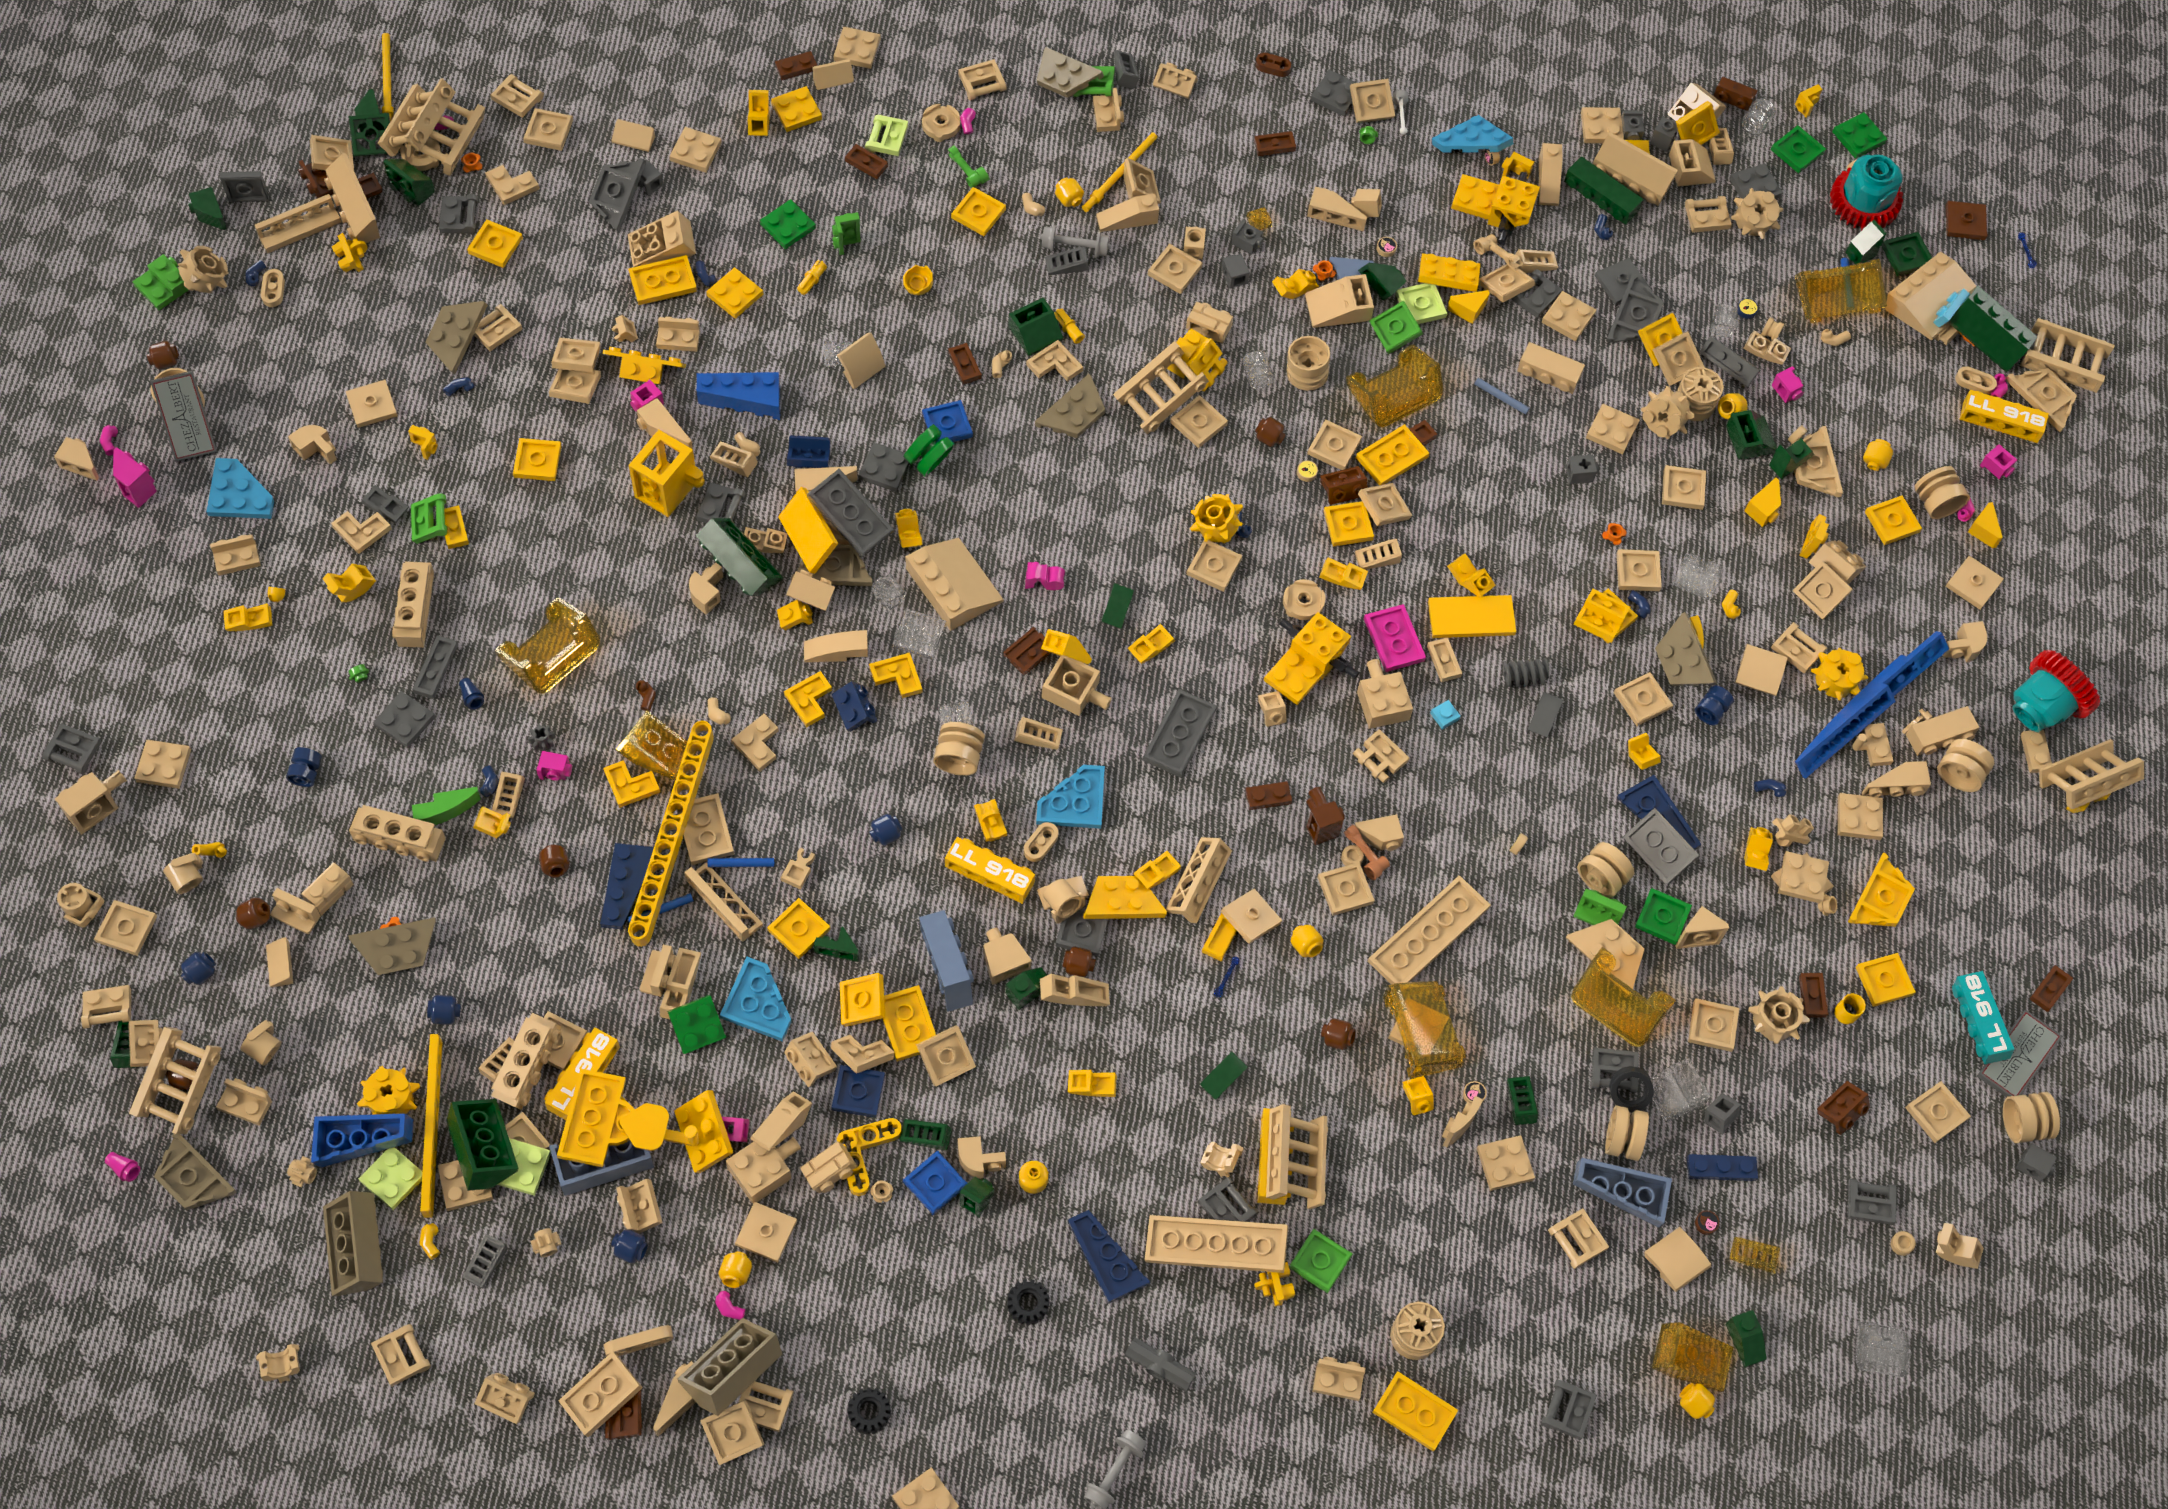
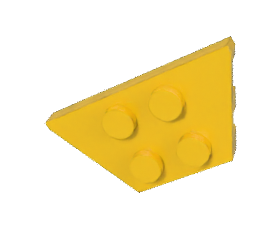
M1883 852L1848 920L1849 923L1892 927L1898 924L1915 888L1903 877L1898 867L1895 869L1888 861L1889 857L1886 853Z
M1098 876L1083 918H1165L1167 912L1150 889L1147 890L1136 876Z

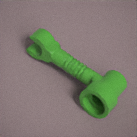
M955 145L948 149L950 158L957 162L968 176L966 182L970 188L990 180L988 173L983 167L972 170Z

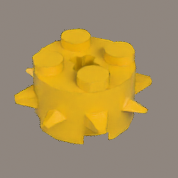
M1213 494L1212 497L1205 496V500H1200L1195 510H1191L1196 520L1190 527L1191 532L1200 531L1205 542L1208 540L1211 542H1229L1239 526L1243 525L1238 517V513L1243 509V505L1233 504L1229 494L1225 496L1222 494Z
M1838 648L1837 650H1832L1828 655L1822 652L1818 654L1821 664L1818 668L1811 669V672L1816 674L1815 678L1819 691H1826V695L1837 698L1839 701L1850 693L1857 695L1860 692L1858 684L1861 680L1868 679V676L1864 675L1863 663L1857 653Z
M380 1066L367 1081H361L364 1087V1098L357 1105L358 1107L369 1108L372 1115L407 1114L410 1109L416 1110L417 1108L413 1103V1093L420 1088V1084L407 1081L405 1077L406 1068L404 1067L397 1071Z

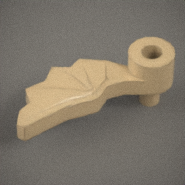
M1920 709L1919 712L1922 715L1908 724L1902 730V733H1907L1911 725L1931 719L1933 716L1928 711L1925 712L1923 709Z

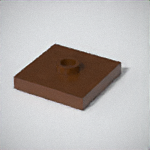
M1947 201L1946 236L1986 240V205Z

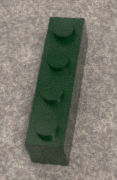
M1581 156L1567 170L1564 182L1581 193L1586 199L1594 202L1599 208L1614 216L1616 220L1626 225L1640 211L1643 202L1640 196Z

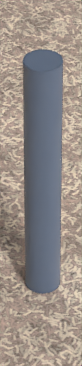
M1477 378L1474 385L1525 415L1530 410L1528 406L1482 379Z

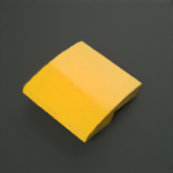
M1592 589L1573 625L1612 643L1630 606Z

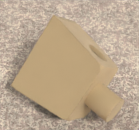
M998 928L987 931L986 935L990 942L983 945V954L992 985L1031 969L1030 957L1012 933L1002 936Z

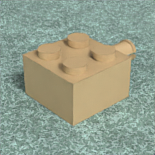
M1062 655L1042 686L1043 699L1080 716L1089 702L1107 710L1112 700L1111 697L1095 690L1099 684V670Z
M1378 659L1367 662L1366 665L1371 678L1360 680L1357 694L1369 729L1410 720L1413 707L1401 672L1384 675Z
M119 770L104 781H99L91 772L88 775L82 776L70 788L61 791L55 800L66 817L82 835L118 809V806L111 797V791L127 780Z
M794 1137L780 1147H774L770 1151L760 1147L756 1142H752L726 1160L727 1169L752 1204H754V1202L760 1201L792 1179L790 1169L784 1160L798 1150H801V1147Z

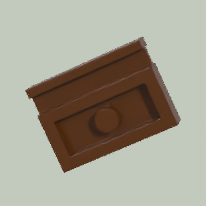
M1032 627L1003 652V656L1009 659L1010 663L1025 676L1050 655L1051 652L1041 649L1045 636L1039 633L1035 627Z
M641 1390L605 1422V1438L607 1440L642 1436Z

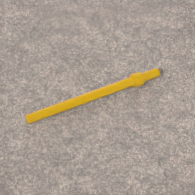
M383 33L384 106L382 107V113H389L391 121L394 116V108L391 103L390 34Z
M1152 132L1128 158L1136 161L1158 138L1157 135ZM1124 163L1098 190L1096 189L1092 192L1090 199L1082 206L1085 212H1088L1095 204H1098L1104 198L1103 195L1124 174Z

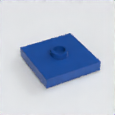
M961 400L922 409L927 429L934 424L942 431L938 441L944 437H948L952 442L973 437V432Z
M938 1150L903 1179V1183L932 1215L958 1195L967 1184Z

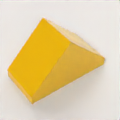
M1489 290L1450 296L1447 307L1448 311L1473 324L1487 305L1490 294Z
M1990 502L1974 521L1968 533L1991 548H1997L2003 537L1993 502Z

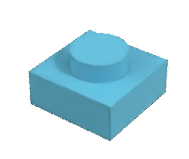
M1449 700L1431 709L1430 712L1441 729L1455 723L1461 717Z

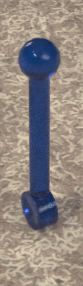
M2020 232L2018 238L2022 241L2028 257V267L2035 268L2037 262L2032 259L2025 240L2026 235Z
M1235 956L1231 959V965L1220 986L1214 990L1216 997L1222 996V989L1235 965H1238L1240 962L1238 957Z

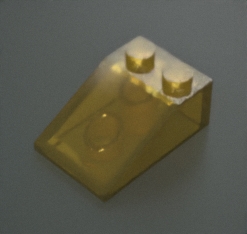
M646 710L615 750L633 764L676 780L687 741Z
M1680 1322L1663 1323L1652 1369L1676 1379L1693 1384L1700 1383L1706 1388L1724 1392L1734 1347Z

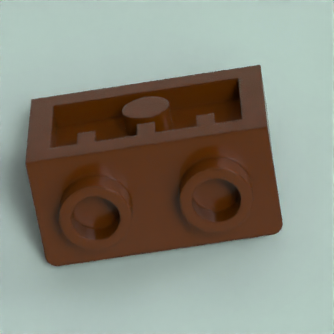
M1722 76L1713 96L1722 102L1749 111L1758 90Z
M303 160L298 161L300 169H298L299 175L302 180H307L306 186L311 195L315 194L318 199L327 194L330 196L334 194L333 190H328L324 179L327 178L325 170L312 169V163L305 165Z
M1359 466L1320 475V483L1328 494V503L1330 505L1360 498L1358 495L1359 491L1368 488L1367 478Z
M1846 1081L1817 1108V1112L1820 1116L1836 1126V1133L1842 1135L1846 1130L1852 1128L1856 1120L1867 1114L1870 1108L1869 1096L1860 1088Z

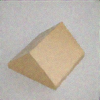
M1126 158L1123 177L1128 198L1155 194L1157 203H1161L1153 170Z
M1701 906L1681 934L1675 945L1676 949L1718 945L1728 931L1729 925Z

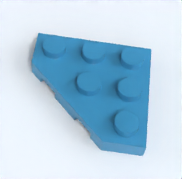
M1477 115L1433 137L1432 145L1443 153H1451L1452 149H1462L1463 152H1479V149H1490V152H1499L1513 145V137L1480 115Z
M216 458L206 511L208 516L271 519L274 506L273 496L238 459Z
M1082 765L1071 777L1063 780L1052 792L1038 800L1036 824L1041 825L1042 823L1049 822L1055 826L1101 829L1105 766Z
M746 957L720 1013V1018L783 1042L791 1024V1018L771 975L768 964Z

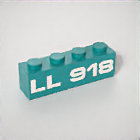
M1983 971L1957 976L1952 986L1953 995L1960 1002V1012L1962 1017L1966 1018L1968 1022L1969 1035L1974 1037L1976 1042L1977 1055L1982 1057L1984 1064L2010 1059L2015 1049Z

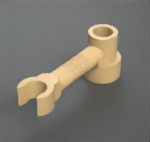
M1490 234L1485 238L1481 237L1474 241V249L1478 254L1483 255L1492 250L1503 258L1511 269H1516L1520 266L1516 263V261L1520 260V257L1516 254L1508 253L1498 246L1495 235Z

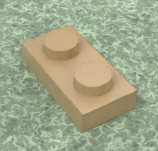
M1448 637L1428 642L1427 648L1440 681L1445 682L1460 678L1462 671Z
M2041 730L2039 733L2023 731L2021 739L2029 772L2037 773L2039 769L2052 764L2044 730Z

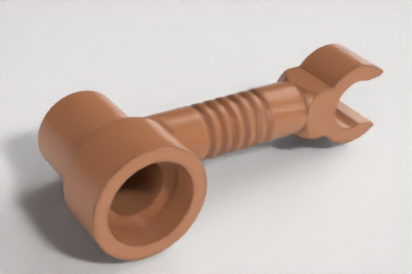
M1355 825L1350 826L1344 834L1360 848L1370 861L1364 866V872L1371 880H1376L1390 866V863L1384 856L1378 858L1362 839L1358 828Z

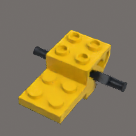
M1520 172L1518 180L1502 175L1500 184L1462 174L1451 209L1488 219L1487 224L1498 227L1500 232L1497 243L1505 245L1507 237L1512 236L1515 227L1529 223L1540 186L1527 183L1528 174L1526 172Z
M1319 612L1313 616L1304 628H1301L1299 625H1293L1283 618L1279 625L1289 631L1288 634L1294 639L1290 649L1267 673L1264 681L1298 705L1320 679L1323 680L1333 667L1342 673L1345 672L1355 680L1360 672L1351 667V663L1341 657L1350 643L1351 635Z

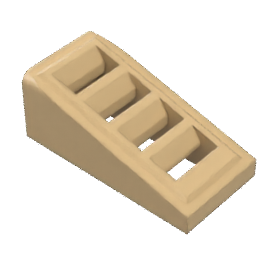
M1719 128L1720 133L1708 140L1711 158L1714 165L1731 164L1734 156L1733 147L1727 129Z
M1518 249L1516 255L1520 257V260L1516 261L1520 265L1518 268L1525 273H1532L1535 269L1550 271L1557 270L1558 268L1555 254L1552 251Z
M721 441L710 456L711 460L745 477H749L758 463L754 453ZM726 450L727 452L725 453V455L721 457L723 452Z
M1397 539L1388 540L1355 551L1359 567L1365 570L1398 564L1402 558ZM1374 553H1375L1376 558H1377L1376 560H1374L1373 555H1372V554H1374ZM1364 555H1367L1369 562H1365Z
M1022 717L1018 723L1014 741L1058 750L1063 730ZM1033 730L1037 731L1036 736L1032 735ZM1042 732H1045L1044 739L1041 738ZM1050 734H1054L1053 742L1049 741Z
M501 772L492 811L501 815L509 813V818H514L525 780L523 776ZM506 782H514L516 787L506 785ZM504 789L514 791V795L503 793ZM501 798L512 799V803L501 801ZM499 805L510 807V811L498 809Z
M510 1037L478 1068L480 1073L493 1083L502 1067L497 1063V1060L499 1059L504 1063L506 1058L502 1054L508 1055L509 1050L507 1048L509 1046L512 1047L514 1040ZM494 1066L499 1071L496 1073L491 1070V1067Z

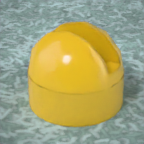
M268 587L267 594L269 600L281 602L285 596L286 589Z

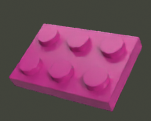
M1404 604L1364 615L1365 624L1385 672L1425 661L1426 656Z

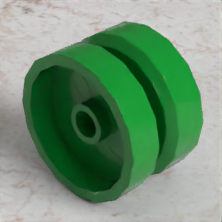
M934 424L917 437L903 456L911 464H915L921 459L917 465V470L924 477L929 475L955 446L948 437L938 441L942 431Z

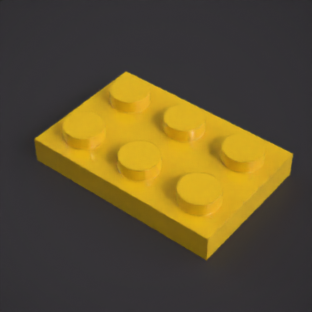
M1422 253L1418 282L1477 292L1480 263Z
M687 255L628 269L638 305L697 292Z
M1404 424L1357 453L1356 459L1380 486L1385 485L1427 459L1430 453Z
M917 985L884 996L885 1018L882 1019L897 1062L920 1055L916 1044L936 1035L920 986Z
M706 1090L674 1110L681 1132H684L685 1128L689 1125H694L698 1130V1145H685L694 1173H702L733 1154L712 1090Z
M1397 1371L1372 1413L1434 1452L1457 1414L1458 1409Z

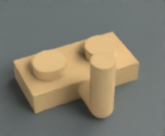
M1884 723L1869 724L1862 730V734H1859L1852 748L1855 751L1867 750L1870 766L1891 765L1893 757Z

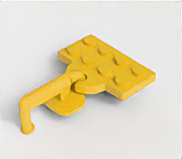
M580 1068L557 1158L603 1167L609 1145L618 1146L630 1140L636 1148L653 1151L660 1148L664 1140L696 1146L699 1143L698 1130L694 1125L687 1126L684 1132L666 1129L669 1114L663 1106L645 1103L634 1109L628 1102L621 1100L626 1077Z

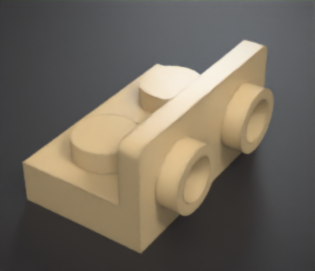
M1167 62L1166 65L1161 63L1153 86L1189 99L1198 78L1195 72L1189 69L1182 71L1177 69V66Z
M1113 88L1112 96H1093L1097 132L1119 131L1121 122H1124L1123 110L1120 111L1119 108L1122 106L1121 95L1117 94V88Z
M672 317L658 318L657 349L697 352L700 336L698 320Z
M241 535L237 538L219 540L216 543L210 544L219 576L261 566L257 544L253 535Z
M276 888L272 894L276 906L270 913L271 917L306 934H310L321 917L316 906Z
M158 1020L129 1021L130 1067H145L149 1065L163 1031L162 1028H158Z
M813 1031L791 1040L785 1050L788 1061L792 1063L800 1078L808 1087L813 1086L818 1078L834 1072L837 1068Z
M236 1078L234 1081L226 1079L224 1083L227 1087L216 1108L219 1111L260 1126L272 1103L267 1094L268 1092L261 1087L255 1086L254 1089L248 1087L247 1083Z
M1332 1357L1319 1359L1312 1392L1359 1401L1366 1368L1360 1367L1361 1365L1356 1362L1339 1363L1337 1359Z
M501 1373L489 1375L485 1378L474 1404L515 1424L520 1423L526 1406L535 1393L529 1391L530 1388L524 1384H515L509 1381V1378Z

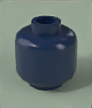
M884 814L871 822L872 830L869 833L875 843L879 841L881 845L887 846L901 837L903 829L895 815Z
M194 952L181 964L183 971L181 977L188 984L202 985L214 975L216 963L206 952Z
M435 995L432 1000H428L427 1018H431L433 1024L452 1025L455 1022V1018L460 1017L461 1004H456L454 996Z
M628 1229L623 1230L621 1234L617 1233L611 1243V1246L614 1247V1256L630 1264L641 1261L648 1249L645 1237Z

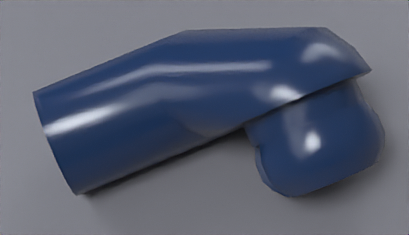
M1604 214L1598 215L1594 231L1601 240H1609L1613 236V231L1605 227L1608 218Z
M262 260L257 261L246 270L245 281L249 286H256L259 283V273L266 268Z
M697 261L695 264L697 275L703 284L707 287L716 284L715 275L708 276L705 262Z
M463 377L454 379L443 388V391L450 397L461 387L465 391H470L475 385L471 378Z
M1239 512L1238 517L1240 522H1242V512ZM1248 525L1239 526L1236 534L1240 538H1248L1252 533V528L1248 527Z
M1633 590L1628 599L1640 607L1636 614L1644 619L1651 613L1649 602L1645 597Z
M490 765L482 769L486 780L480 788V793L484 797L494 794L499 784V779Z
M1774 779L1754 782L1756 792L1774 790L1776 797H1784L1786 795V786L1782 782Z

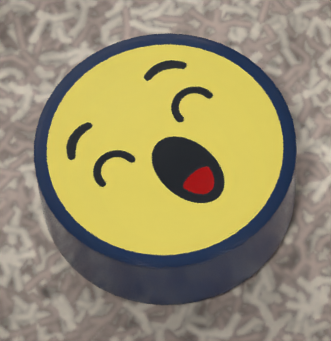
M1748 298L1741 300L1737 307V313L1745 319L1753 318L1758 311L1757 303Z

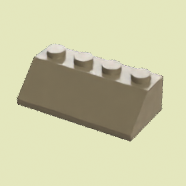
M349 1191L323 1206L332 1296L368 1291L383 1283L374 1193Z
M742 1318L677 1378L678 1382L701 1408L719 1416L782 1355L777 1335Z

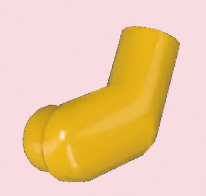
M1729 590L1722 602L1726 616L1731 619H1735L1741 613L1740 609L1737 610L1738 606L1734 605L1739 595L1735 590Z
M220 842L194 844L192 847V853L201 856L216 855V857L222 858L227 853L225 845Z
M434 1223L426 1224L421 1229L419 1241L420 1246L430 1260L440 1254L433 1243V1237L439 1231Z

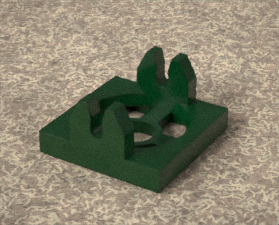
M389 113L348 116L354 157L388 154L382 147L376 149L375 142L383 135L390 123ZM373 120L380 122L385 130L378 131L373 127ZM366 121L367 127L363 132H358L359 125ZM368 129L376 131L377 136L374 140L366 138L365 133ZM364 138L368 141L370 149L362 147L359 139Z

